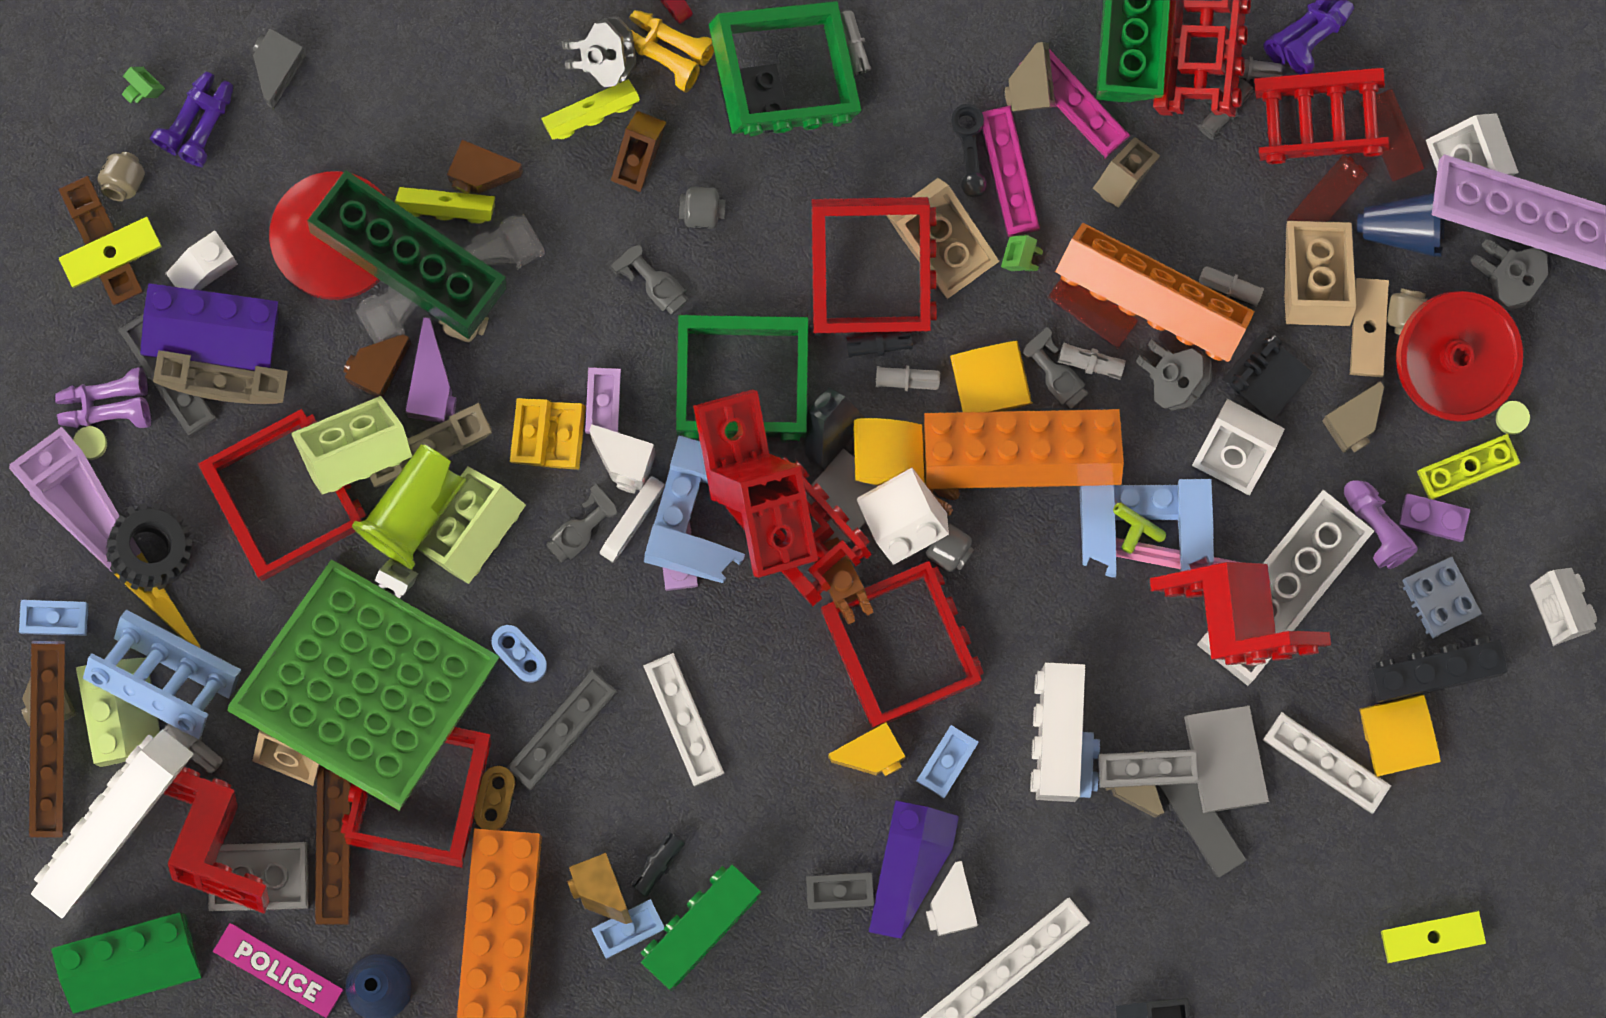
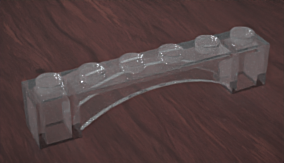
M513 215L500 223L501 228L490 234L488 231L477 235L472 239L473 244L464 248L488 266L514 264L517 270L545 254L541 242L525 215L519 218ZM390 286L387 288L389 292L378 298L376 295L366 298L359 304L360 308L355 310L374 344L405 334L403 326L417 306V304Z

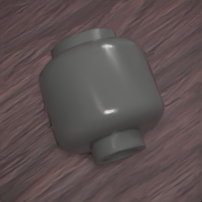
M689 187L686 194H681L679 219H684L685 225L690 228L713 229L717 226L718 219H725L726 200L720 199L719 191L716 188Z
M948 524L949 535L929 545L926 555L928 559L948 572L954 571L956 568L961 571L975 550L971 547L972 538L954 525Z

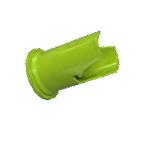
M421 444L368 518L361 522L355 521L352 527L363 539L402 566L412 569L415 566L413 553L467 479L448 470L450 460L434 449Z

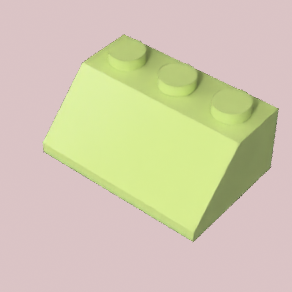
M382 396L291 433L311 479L322 495L337 491L342 486L356 480L368 478L373 473L387 467L399 465L402 461L412 457L404 427Z
M467 466L461 477L467 479L423 539L417 550L454 576L469 584L474 576L480 572L482 565L493 550L498 547L511 525L517 521L526 505L501 484Z
M146 658L121 659L116 666L134 674ZM86 665L76 667L93 763L103 767L126 762L125 760L148 735L154 738L160 732L158 718L84 680L83 675ZM149 675L145 681L151 684V679Z

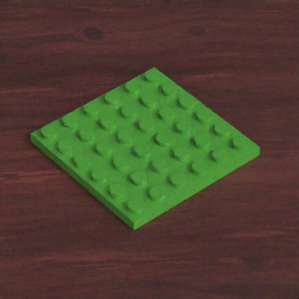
M331 559L232 699L227 711L400 811L498 663L499 656Z

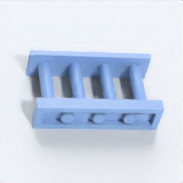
M125 610L119 619L114 639L118 641L105 659L91 653L83 675V679L94 686L100 687L178 728L182 732L199 739L202 736L208 717L204 709L216 693L228 699L235 691L241 669ZM130 648L147 656L134 674L116 666ZM158 663L176 671L163 689L145 681ZM187 678L205 686L192 705L174 696Z

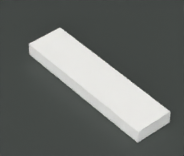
M674 653L643 665L694 787L723 775L724 771Z
M1282 712L1263 739L1264 742L1370 813H1374L1391 787L1384 780Z

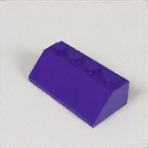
M148 283L143 314L140 355L157 357L158 350L191 355L190 361L251 371H255V366L271 368L279 315L278 301Z

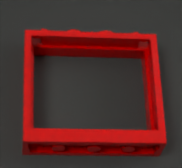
M928 197L812 199L814 333L930 331V321H936L937 319L936 301H930V290L936 289V270H930V258H936V239H930V226H936V207H930ZM919 215L920 316L827 318L825 216Z
M302 409L198 463L252 568L261 581L353 534L356 531L353 529L352 524L355 521L361 522V518L367 516L359 500L352 501L346 490L351 488L350 483L344 485L335 492L350 521L267 565L218 471L299 428L317 423L313 414L307 417Z
M930 561L866 587V596L870 601L923 578L967 678L883 714L841 621L839 613L842 612L840 608H836L834 602L821 607L822 615L872 730L884 723L888 724L979 685L982 681L980 675L984 674L980 665L981 663L977 656L971 657L967 645L971 644L969 635L964 626L958 627L954 615L958 614L955 603L951 596L945 598L941 586L945 584L943 576L940 574L938 567L932 568ZM855 599L847 604L849 608L860 605L858 599Z
M455 727L445 741L448 744L473 749L450 851L359 833L369 793L352 783L348 795V802H352L350 815L344 814L340 832L345 834L346 844L463 868L479 789L491 747L490 734Z

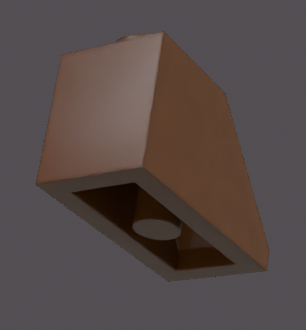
M636 111L625 130L611 181L641 192L658 152L666 121Z
M462 140L448 170L447 177L449 182L452 183L451 187L465 194H469L470 191L480 194L521 177L523 168L521 163Z
M402 334L360 348L356 356L351 355L345 364L343 372L347 373L345 375L346 381L375 397L382 396L384 398L412 344L410 338Z

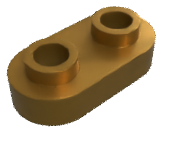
M491 767L482 777L474 811L475 821L481 829L500 830L507 822L515 788V778L505 767ZM498 777L505 780V785L502 789H495L493 787V781ZM491 809L496 810V820L487 821L485 818L486 812Z

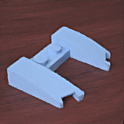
M678 436L655 523L653 524L645 551L644 562L724 583L726 577L721 572L732 561L740 566L744 561L745 554L686 534L700 482L708 484L700 441Z
M1179 479L1178 485L1080 486L1082 563L1084 566H1087L1090 558L1108 565L1106 576L1116 577L1115 520L1123 519L1113 513V508L1119 502L1147 520H1178L1181 571L1191 570L1190 564L1205 557L1209 566L1213 564L1211 479Z

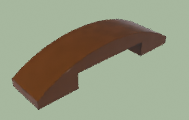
M85 176L58 189L85 245L115 232L89 176ZM107 249L105 253L106 257H114L116 254V249ZM130 262L99 276L113 306L143 293Z

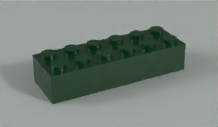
M347 170L344 171L307 220L311 234L467 339L471 338L507 289L505 276Z

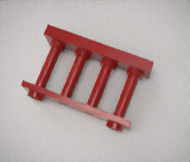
M1384 68L1254 78L1256 99L1262 98V101L1266 102L1269 147H1259L1260 161L1266 160L1267 164H1282L1289 158L1363 153L1366 157L1382 155L1383 151H1389V138H1379L1376 108V93L1379 91V88H1385ZM1359 90V93L1363 94L1366 139L1346 140L1343 95H1346V91ZM1327 93V96L1330 97L1333 141L1314 143L1311 98L1314 97V94ZM1282 96H1295V99H1298L1301 144H1281L1279 101L1282 100Z

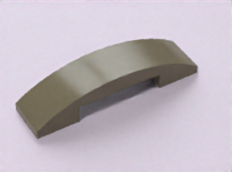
M158 350L153 382L185 394L218 401L246 404L283 403L288 371L255 366V371L201 363L190 361L191 355Z
M477 403L449 416V420L408 438L407 441L412 456L422 444L448 458L492 434L480 404ZM411 458L402 461L399 465L387 467L373 473L370 478L374 487L395 481Z

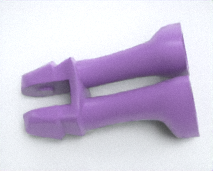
M142 367L131 369L123 378L108 383L90 386L82 384L77 388L70 386L55 394V402L57 404L82 402V410L57 414L58 424L78 428L80 425L90 426L92 423L105 420L129 419L138 428L150 427V408L146 399L140 397L146 396L148 393L144 369ZM118 396L136 397L100 406H94L93 403L94 400Z
M1358 480L1348 482L1344 487V495L1350 507L1354 509L1356 516L1360 520L1364 519L1374 529L1382 543L1373 557L1379 568L1387 566L1388 569H1392L1407 561L1416 553L1418 548L1413 540L1385 513L1382 505L1386 501L1378 496V491L1368 482Z

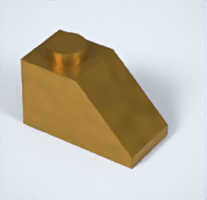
M606 853L569 867L573 879L567 881L574 899L581 898L585 909L624 924L632 922Z

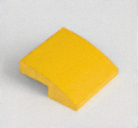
M1018 341L991 345L950 356L963 412H1003L1032 404Z
M517 398L510 462L531 466L579 470L586 406L581 403H559L544 399Z
M859 418L854 420L855 481L879 486L913 468L924 482L922 424L878 418Z
M1423 694L1360 708L1365 740L1369 744L1374 774L1376 776L1441 762L1431 717Z

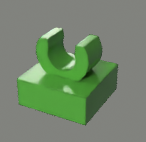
M130 67L123 75L130 85L124 90L122 96L130 103L134 101L139 103L143 98H158L165 90L144 67Z
M1027 235L1009 237L1001 267L1009 271H1037L1039 267L1031 263L1033 255H1042L1043 250L1036 246L1037 239Z

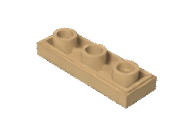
M1356 278L1355 280L1356 310L1352 325L1350 375L1382 377L1384 375L1389 280ZM1364 324H1370L1374 332H1366Z

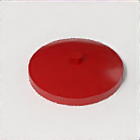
M338 171L311 175L291 187L276 206L269 231L273 258L285 278L300 291L328 300H341L358 296L381 281L310 233L307 220L344 173ZM353 174L354 176H356L357 178H359L360 180H362L363 182H365L366 184H368L369 186L383 194L382 191L378 189L370 181Z
M1464 291L1443 293L1420 305L1406 321L1397 344V370L1406 393L1423 411L1445 420H1475L1490 414L1500 407L1516 387L1523 364L1521 336L1510 314L1491 298L1478 293Z

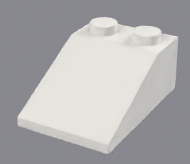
M1572 568L1547 572L1530 585L1553 646L1590 633L1596 629L1594 624L1597 622L1595 611L1591 604H1586L1582 594L1585 592L1584 583L1579 574H1574Z

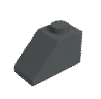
M269 29L266 35L262 34L257 39L253 47L255 52L253 57L263 97L267 105L274 109L305 59L306 53L302 46Z

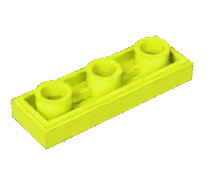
M627 79L616 86L607 88L541 119L552 140L557 138L565 139L572 136L575 130L585 125L594 126L604 120L605 116L614 112L622 113L628 111L640 99L630 80Z
M399 187L395 203L415 217L430 215L435 216L439 220L461 218L478 224L491 221L495 207V196Z
M145 217L59 257V260L71 286L75 288L162 246L148 217ZM109 248L116 249V254L112 258H107L105 255L106 250Z
M1505 434L1418 470L1417 473L1428 498L1434 500L1520 464V461L1508 434ZM1465 462L1473 464V472L1465 469Z
M1479 911L1381 931L1388 963L1486 944ZM1430 931L1435 932L1438 936L1435 944L1428 940Z

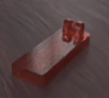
M1393 89L1376 95L1379 138H1389V151H1383L1382 157L1393 182L1421 171L1424 167Z
M1343 154L1288 217L1287 221L1328 222L1366 179L1368 174L1361 165L1354 163L1355 160Z
M1060 279L1048 298L1119 348L1138 320L1122 312L1112 301L1108 299L1106 301L1099 300L1089 293V289L1079 284L1078 286L1070 285Z

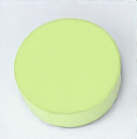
M1517 401L1506 402L1496 413L1498 428L1510 435L1522 432L1530 421L1528 409L1524 404Z
M83 427L74 436L73 441L83 451L87 460L101 457L107 449L106 436L96 427Z

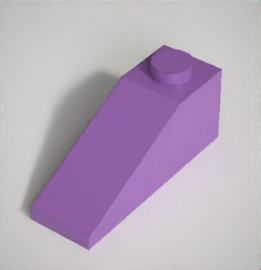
M423 317L406 414L409 418L442 423L447 421L448 415H454L456 397L452 396L451 386L430 318Z

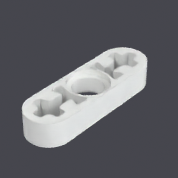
M653 476L647 480L600 551L602 556L613 563L617 560L665 488L664 483Z

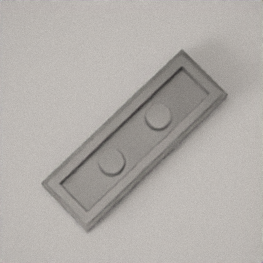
M1198 750L1098 754L1100 788L1199 783Z

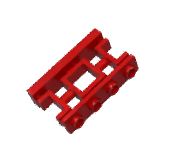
M1170 0L1163 97L1154 98L1153 107L1160 115L1173 116V112L1184 114L1185 99H1212L1211 111L1215 115L1227 114L1230 117H1235L1236 107H1240L1242 102L1241 88H1238L1239 76H1243L1245 71V59L1241 57L1242 45H1246L1248 41V28L1244 26L1245 14H1249L1251 10V0ZM1184 8L1187 12H1201L1199 26L1182 25ZM1214 13H1232L1230 31L1226 26H1212ZM1191 37L1218 38L1216 63H1189ZM1177 69L1181 74H1195L1193 88L1176 87ZM1207 75H1225L1224 95L1220 88H1206Z
M796 461L794 464L801 466L805 492L814 501L812 504L807 501L809 514L820 526L813 533L819 560L808 569L815 579L813 583L797 567L781 572L813 607L822 599L820 593L824 590L827 592L831 588L822 577L825 572L845 555L857 566L863 556L867 559L872 554L866 547L870 542L858 527L852 531L846 524L850 520L838 505L832 509L826 502L830 497L818 483L812 487L806 480L810 475ZM725 506L736 522L744 529L742 513ZM830 519L854 545L852 549L843 540L830 551L823 544L834 534V531L827 523ZM780 528L775 532L773 537L775 545H780L785 541L786 535L782 532L784 528Z

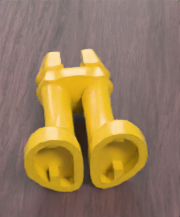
M634 10L629 16L630 20L649 32L646 38H643L632 31L636 52L639 55L652 58L669 68L675 74V85L687 93L694 86L699 76V65L705 66L714 54L712 39L709 37L693 38L670 28L662 22V19L653 18L651 13ZM660 38L685 52L694 61L657 44L658 39Z

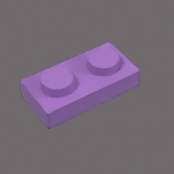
M1407 493L1398 526L1462 542L1470 509Z

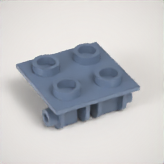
M1453 557L1447 558L1403 579L1405 585L1403 590H1406L1411 602L1415 601L1411 606L1412 608L1418 607L1420 612L1416 615L1417 617L1422 615L1421 621L1426 629L1425 633H1430L1432 639L1482 615Z

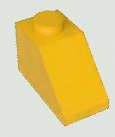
M887 723L878 726L828 755L831 763L873 775L883 772L885 777L902 768L900 762L905 759V755Z

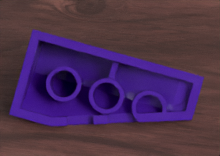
M895 801L869 933L898 939L902 938L953 849L959 816L925 806Z

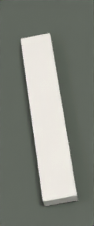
M1067 898L921 1018H974L1090 922L1074 902Z

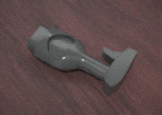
M640 245L631 247L610 265L616 275L621 273L627 276L630 281L634 280V275L629 268L634 266L646 280L648 296L663 312L667 310L671 315H674L689 301L684 294L686 290L671 274L655 271L646 262Z
M1047 327L1026 345L1022 356L1025 359L1033 358L1046 373V385L1049 391L1062 405L1066 403L1072 409L1089 393L1084 389L1086 384L1070 367L1055 364L1042 350L1045 346L1053 353L1058 352V348L1052 342V332Z
M597 484L590 488L591 494L582 506L586 509L597 503L598 507L582 520H570L563 524L550 536L552 540L546 544L548 549L561 563L567 558L571 560L588 545L592 529L606 516L608 518H615L618 515L615 504Z

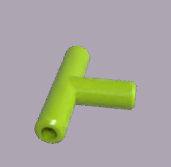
M1123 503L1115 504L1113 513L1131 524L1121 546L1124 552L1130 554L1134 552L1142 532L1158 543L1165 540L1166 532Z

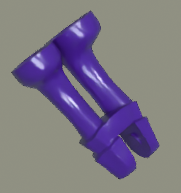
M1316 0V2L1308 4V12L1302 18L1282 31L1272 34L1264 42L1263 46L1266 54L1274 63H1280L1282 66L1288 62L1291 68L1299 75L1310 74L1314 69L1312 50L1320 41L1332 33H1338L1341 26L1345 25L1354 10V5L1350 1Z
M207 71L192 83L193 88L186 93L188 95L170 128H158L150 136V140L161 149L174 156L178 154L182 160L197 167H203L207 161L208 155L205 152L207 140L215 123L225 113L226 105L230 104L233 92V85L224 80L213 97L208 95L207 93L214 81V74ZM201 108L205 112L190 139L182 145L195 116Z

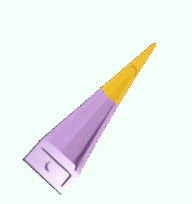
M60 427L12 462L9 469L30 492V496L111 571V562H107L106 558L108 551L106 545L111 529L120 515L83 451L68 433ZM132 537L130 540L132 553L139 560L148 563ZM118 573L114 574L117 578L120 577ZM126 581L125 585L182 639L200 648L199 643L164 588L158 590L157 587H153L152 591H144V587H138L135 590L131 588L132 584Z

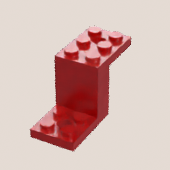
M752 389L694 405L693 408L711 500L742 513L753 576L760 578L818 561L801 466L769 454L758 391ZM735 421L738 425L737 434L728 439L725 435V428L728 423ZM780 528H784L786 530L785 541L780 545H775L773 540L775 532Z
M1224 562L1150 578L1151 591L1165 592V597L1185 595L1186 598L1204 596L1211 659L1225 660V665L1243 664L1245 661L1247 666L1265 664V659L1272 658L1273 661L1291 659L1292 654L1296 653L1299 656L1318 654L1319 647L1331 645L1330 632L1285 631L1276 633L1268 564Z
M183 767L163 793L164 795L192 804L168 861L172 880L265 914L270 901L267 885L263 884V880L248 873H245L244 877L234 874L229 866L215 862L238 808L235 791L231 789L229 783L214 778L211 782L200 778V774L197 771Z

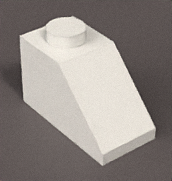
M213 231L189 247L166 274L175 287L201 290L238 265V263L217 232Z
M962 861L954 863L930 904L931 910L926 911L930 931L937 930L938 936L978 926Z

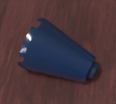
M1435 193L1368 206L1364 208V214L1358 213L1357 231L1358 233H1363L1365 240L1434 257H1442L1443 247H1440V238L1444 239L1445 219L1432 215Z
M374 954L361 959L350 970L346 980L347 999L351 1007L364 1018H393L404 1010L411 997L412 984L409 972L400 961L388 955ZM375 979L378 986L376 990L370 991V983Z

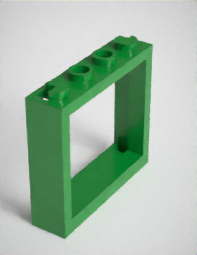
M837 1L718 13L709 23L732 134L744 133V135L750 134V137L763 133L765 130H774V133H785L791 131L793 127L803 126L804 130H812L826 123H833V126L839 127L843 123H852V119L861 112ZM824 25L841 104L749 114L732 34Z
M678 315L677 436L700 441L696 421H686L688 334L798 336L797 423L764 422L766 438L780 437L781 442L790 443V441H800V438H806L808 317ZM736 422L728 423L725 428V435L728 439L737 434L738 425Z

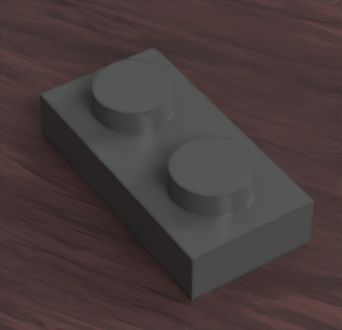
M872 873L806 876L808 910L874 906Z

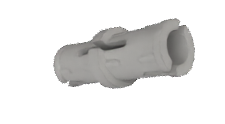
M1063 343L1058 358V363L1084 369L1085 373L1092 374V372L1118 380L1122 377L1126 362L1123 359L1098 353L1097 349L1092 348L1090 351L1067 343Z

